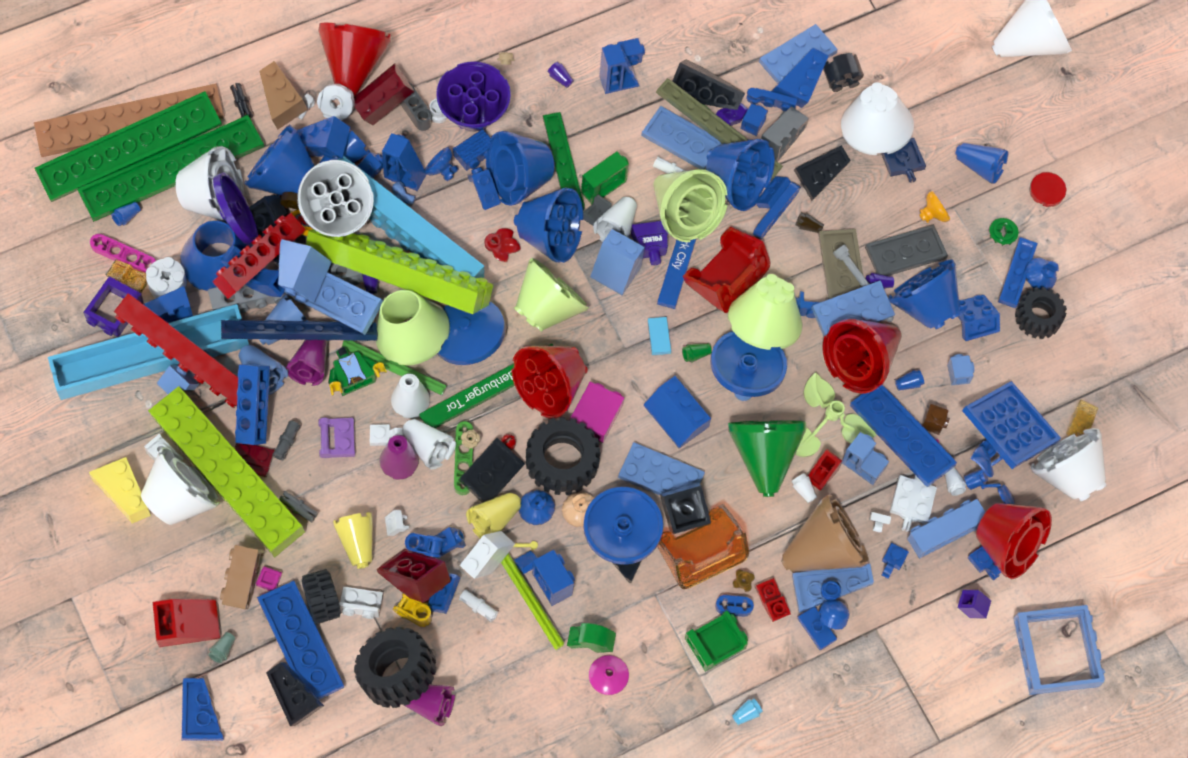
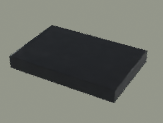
M495 438L458 481L483 503L494 499L525 463L501 440Z

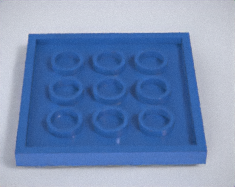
M1012 381L965 406L962 410L1011 469L1058 443L1061 439Z

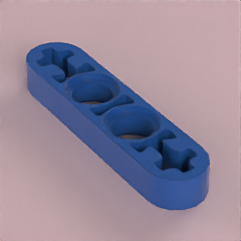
M792 182L755 228L753 232L755 237L760 240L763 239L801 189L799 185Z

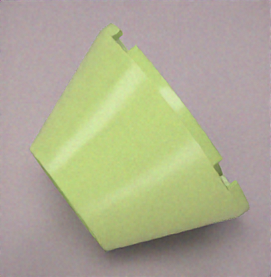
M399 290L393 292L384 299L380 307L376 345L380 353L388 361L397 362L399 365H415L425 362L435 356L441 350L444 341L448 339L450 333L448 316L438 304L412 291ZM409 318H412V319H410L409 321H407V322H405V323H402L403 321H405V320H407V319H409Z

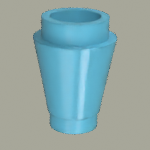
M753 698L752 700L748 699L731 716L739 726L760 717L759 714L763 710L755 698Z

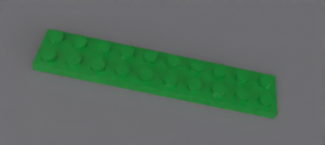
M206 91L41 164L34 169L50 201L53 202L77 191L80 187L221 126L222 123Z
M246 115L89 183L77 190L90 217L95 222L111 215L117 208L133 202L138 203L175 187L178 172L214 147H225L234 155L235 159H239L264 148V143L249 116Z

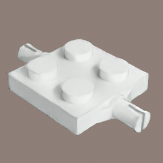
M902 475L898 477L890 508V513L899 515L904 519L902 530L906 532L910 531L911 522L927 524L937 487L932 485L926 487L916 475L914 479Z

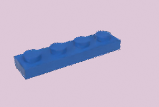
M1019 238L998 303L1016 309L1026 281L1025 269L1028 262L1033 259L1038 243Z

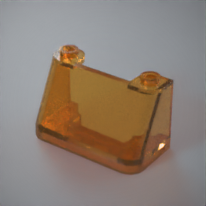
M724 504L710 510L711 524L700 526L677 538L669 531L662 532L661 540L657 547L680 588L689 589L743 563L748 558L749 548L746 532Z

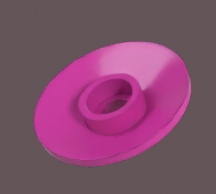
M602 656L596 659L589 669L590 684L597 692L604 695H614L621 692L629 680V671L626 664L615 656ZM611 670L613 675L607 676L605 672Z

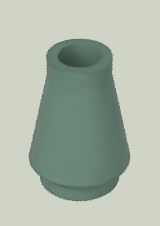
M226 632L209 649L208 656L217 663L226 661L236 638L231 633Z

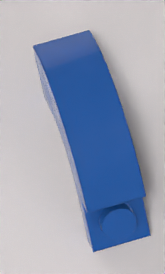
M230 246L221 262L229 267L228 262L235 256L240 258L242 255L239 252L241 251L236 246ZM265 268L245 284L255 291L272 297H281L285 290L278 285L279 271Z

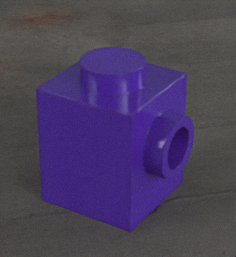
M962 590L957 608L969 618L987 619L991 600L979 590Z

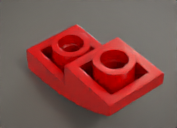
M774 578L755 586L759 598L772 622L791 615L785 598L781 596Z

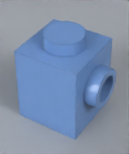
M962 354L952 356L947 364L951 386L970 384L974 376V363L970 361V356H963Z

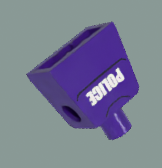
M662 222L633 224L631 236L634 242L644 247L643 258H649L650 264L653 266L661 264L660 256L666 255L668 246L667 232Z

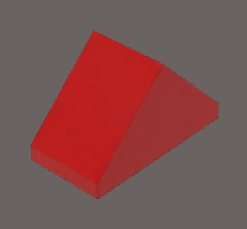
M826 449L808 474L811 484L821 491L839 471L842 460Z

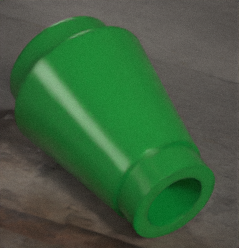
M709 343L687 344L686 347L682 348L684 360L690 363L712 353Z

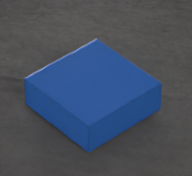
M529 551L514 559V562L522 573L525 574L532 570L533 560L537 559L532 551Z

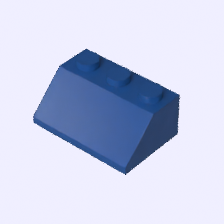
M676 376L661 385L643 405L678 448L684 446L710 426L711 418Z

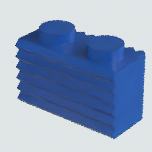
M481 129L453 148V156L466 171L475 169L481 161L486 159V150H490L491 143L489 140L491 138L484 129Z

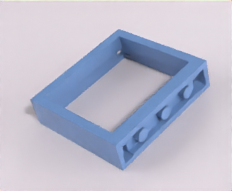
M1087 605L1020 612L1014 617L1029 695L1096 688L1104 683L1105 670L1101 668V652L1096 646L1097 634L1092 628L1093 616L1090 615ZM1078 617L1092 679L1041 685L1028 623Z

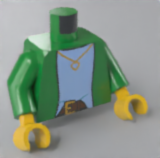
M346 347L338 349L336 354L339 359L333 362L334 367L330 370L328 380L331 395H334L335 391H340L341 395L345 396L375 383V374L377 377H380V372H387L384 364L377 363L365 355L361 356L359 352L349 354Z

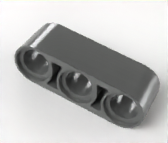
M409 82L414 92L402 101L400 105L418 130L426 131L431 127V112Z

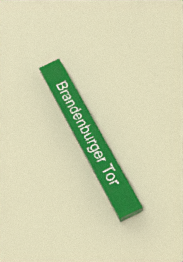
M514 364L419 414L420 419L423 423L437 428L514 387L511 373Z

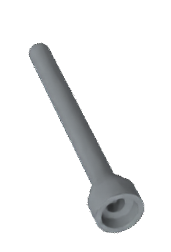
M845 244L833 252L837 259L843 260L862 287L870 285L849 257V249ZM894 317L888 318L886 320L888 322H892Z

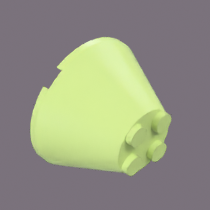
M531 258L516 306L514 307L519 314L527 318L526 321L530 325L543 331L589 309L586 306L587 303L559 277L557 279L553 278L554 275L550 272V269L535 258Z
M768 274L767 277L759 280L736 298L728 311V320H730L733 332L746 343L761 349L770 350L771 347H780L781 349L789 347L799 339L802 332L803 324L794 294V286L774 274Z

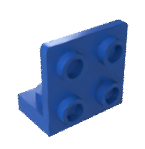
M976 295L972 298L959 300V311L961 314L958 318L962 322V338L965 342L1000 332V313L985 295Z

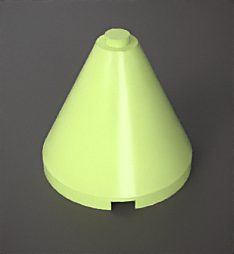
M697 169L662 174L654 180L653 187L662 225L666 232L675 239L682 242H690V240L696 238L701 240L711 234L721 223L727 210V205L725 204L727 191L722 179L708 170Z

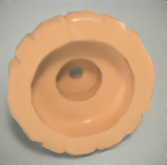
M585 492L569 495L562 506L564 519L572 526L583 527L586 510L594 497Z

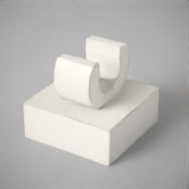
M393 510L385 517L387 536H395L409 528V526L403 525V521L408 518L406 515H402L401 510Z
M871 512L869 520L875 521L873 531L882 532L883 523L890 524L891 517Z

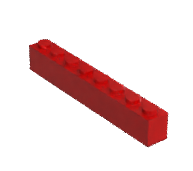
M128 293L113 311L117 314L115 318L123 324L128 322L133 327L130 330L138 336H141V334L145 335L148 338L146 342L155 349L157 346L164 350L162 354L168 359L172 360L175 358L180 363L177 366L185 372L192 371L195 374L193 378L202 385L204 382L211 386L209 390L215 395L219 396L222 394L227 399L224 402L232 408L237 406L238 377Z

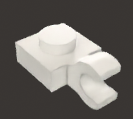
M370 425V446H386L391 437L396 435L404 437L403 428L390 430V425Z

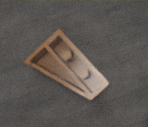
M275 61L259 71L271 119L277 130L308 110L303 99Z

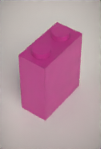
M589 382L569 421L571 418L577 419L576 423L578 424L581 422L587 425L586 429H592L595 433L594 438L596 437L598 441L604 443L623 407L624 397L619 392L605 389L599 383Z

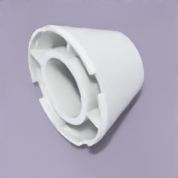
M222 146L214 147L178 172L176 177V193L184 209L226 222L220 214V208L216 200L213 186L214 176L222 172L226 173L233 179L244 195L241 171L236 169L233 162L236 159L227 148Z
M163 447L157 454L141 493V498L146 506L160 520L169 525L216 508L219 505V502L216 503L218 496L203 475L193 465L189 467L183 463L182 460L184 458L169 448Z

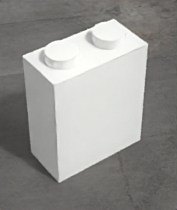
M502 531L483 535L460 566L474 579L490 575L499 566L515 543Z

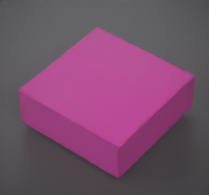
M263 566L256 586L269 591L276 589L282 577V572Z

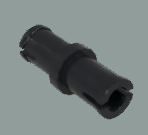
M235 83L236 88L234 85H231L230 90L235 99L234 104L238 107L241 118L248 115L251 119L253 115L248 105V97L244 95L242 85Z

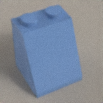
M612 229L601 245L590 278L623 295L642 267L644 247Z
M281 240L278 285L285 289L284 292L286 294L295 296L296 301L304 304L306 301L314 303L331 261L311 246Z

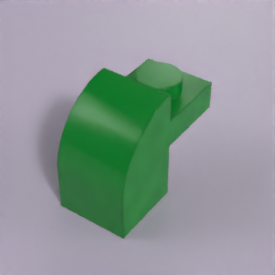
M581 623V626L570 627L567 646L571 649L589 648L596 653L613 652L616 633L601 625Z

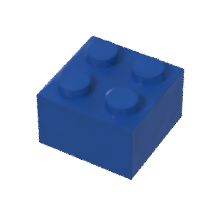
M554 550L533 560L532 574L551 606L573 595L575 581L571 571L565 569V562L560 554L557 555Z

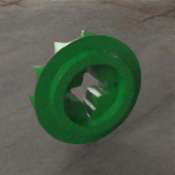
M1007 218L994 220L989 228L990 238H993L995 243H1000L1002 246L1005 244L1011 245L1019 235L1017 225ZM1003 227L1006 232V235L1004 237L1001 233Z

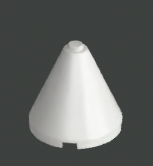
M1025 0L993 41L995 45L992 46L996 56L1000 54L1001 57L1067 54L1072 51L1047 0Z

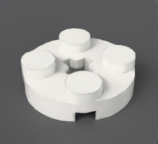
M341 84L328 85L318 95V108L321 109L325 118L335 116L339 120H343L353 112L355 104L354 94L350 89ZM336 98L340 102V104L337 107H335V104L332 102V100H335Z

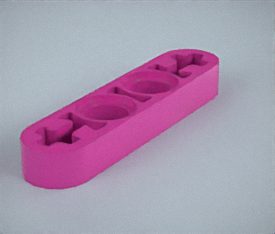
M95 234L90 238V246L95 253L146 275L147 270L145 264L149 265L156 261L155 258L102 234ZM100 241H102L103 245L99 244L98 246H96L95 242L99 243ZM114 247L121 249L117 255L111 254L110 251ZM130 255H136L137 260L134 262L127 261V257Z

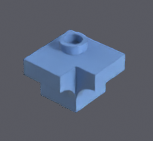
M170 365L157 382L167 394L171 393L178 386L182 390H195L199 385L196 379L193 378L195 375L190 370L185 372L177 365Z

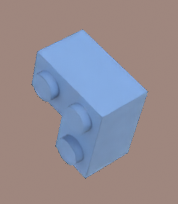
M860 432L847 448L842 464L874 485L886 469L889 461L883 454L874 451L876 442H874L873 438Z

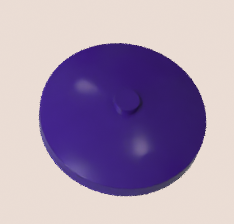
M222 172L213 178L214 192L220 208V214L237 237L245 244L250 245L258 237L253 214L239 187L229 175Z

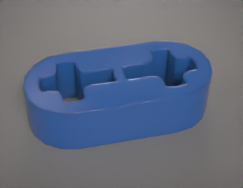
M722 595L717 599L715 608L722 615L727 610L730 615L747 617L752 613L754 604L748 597ZM726 601L727 605L733 606H727V609H723V606L719 604ZM742 603H746V606L750 608H747L746 611H743L742 607L737 606H742Z

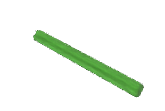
M344 340L342 343V348L346 347L348 352H359L361 356L365 355L377 363H383L387 370L401 377L406 374L415 375L425 388L439 395H443L446 390L445 384L405 365H399L391 360L388 361L382 354L352 340Z

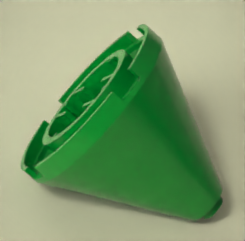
M770 420L728 423V432L758 492L763 493V497H774V493H778L806 432V422Z

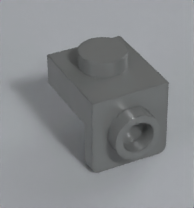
M600 195L595 196L593 204L583 212V220L594 226L595 221L610 209L612 204Z

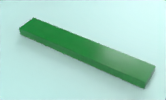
M561 112L543 115V122L560 189H574L581 199L584 210L585 207Z

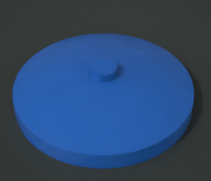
M489 302V306L480 309V311L474 314L449 305L442 308L450 322V333L448 339L442 344L441 350L437 353L441 359L455 365H471L487 359L500 347L505 336L506 326L502 313L495 304Z
M733 331L725 334L716 342L710 358L711 369L717 381L727 390L746 397L764 396L775 391L783 382L787 371V359L780 347H771L770 350L752 346L740 339Z
M615 487L600 493L589 504L584 516V535L590 548L602 559L615 564H632L647 558L657 548L663 532V518L657 504L644 492L630 487Z

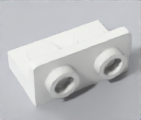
M343 587L339 602L342 614L347 616L358 614L366 619L379 618L383 592Z

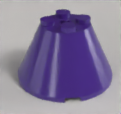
M464 62L444 73L438 83L436 97L441 112L461 129L477 132L481 129L485 130L486 127L504 115L510 103L511 91L507 79L505 80L500 71L495 67L482 62Z

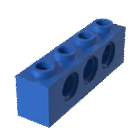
M239 364L235 443L250 445L266 444L270 366Z

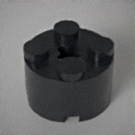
M852 53L840 54L833 57L834 61L831 63L828 61L825 63L823 70L829 87L833 92H838L846 86H849V88L857 87L860 84L859 81L864 76L856 54L854 56Z

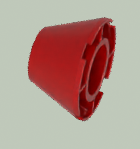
M996 503L983 515L977 528L976 537L1003 576L1016 579L1023 575L1039 557L1036 553L1041 544L1045 545L1052 526V515L1050 511L1043 507Z

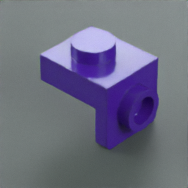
M741 103L738 110L723 108L718 110L716 115L730 126H733L742 121L748 109Z

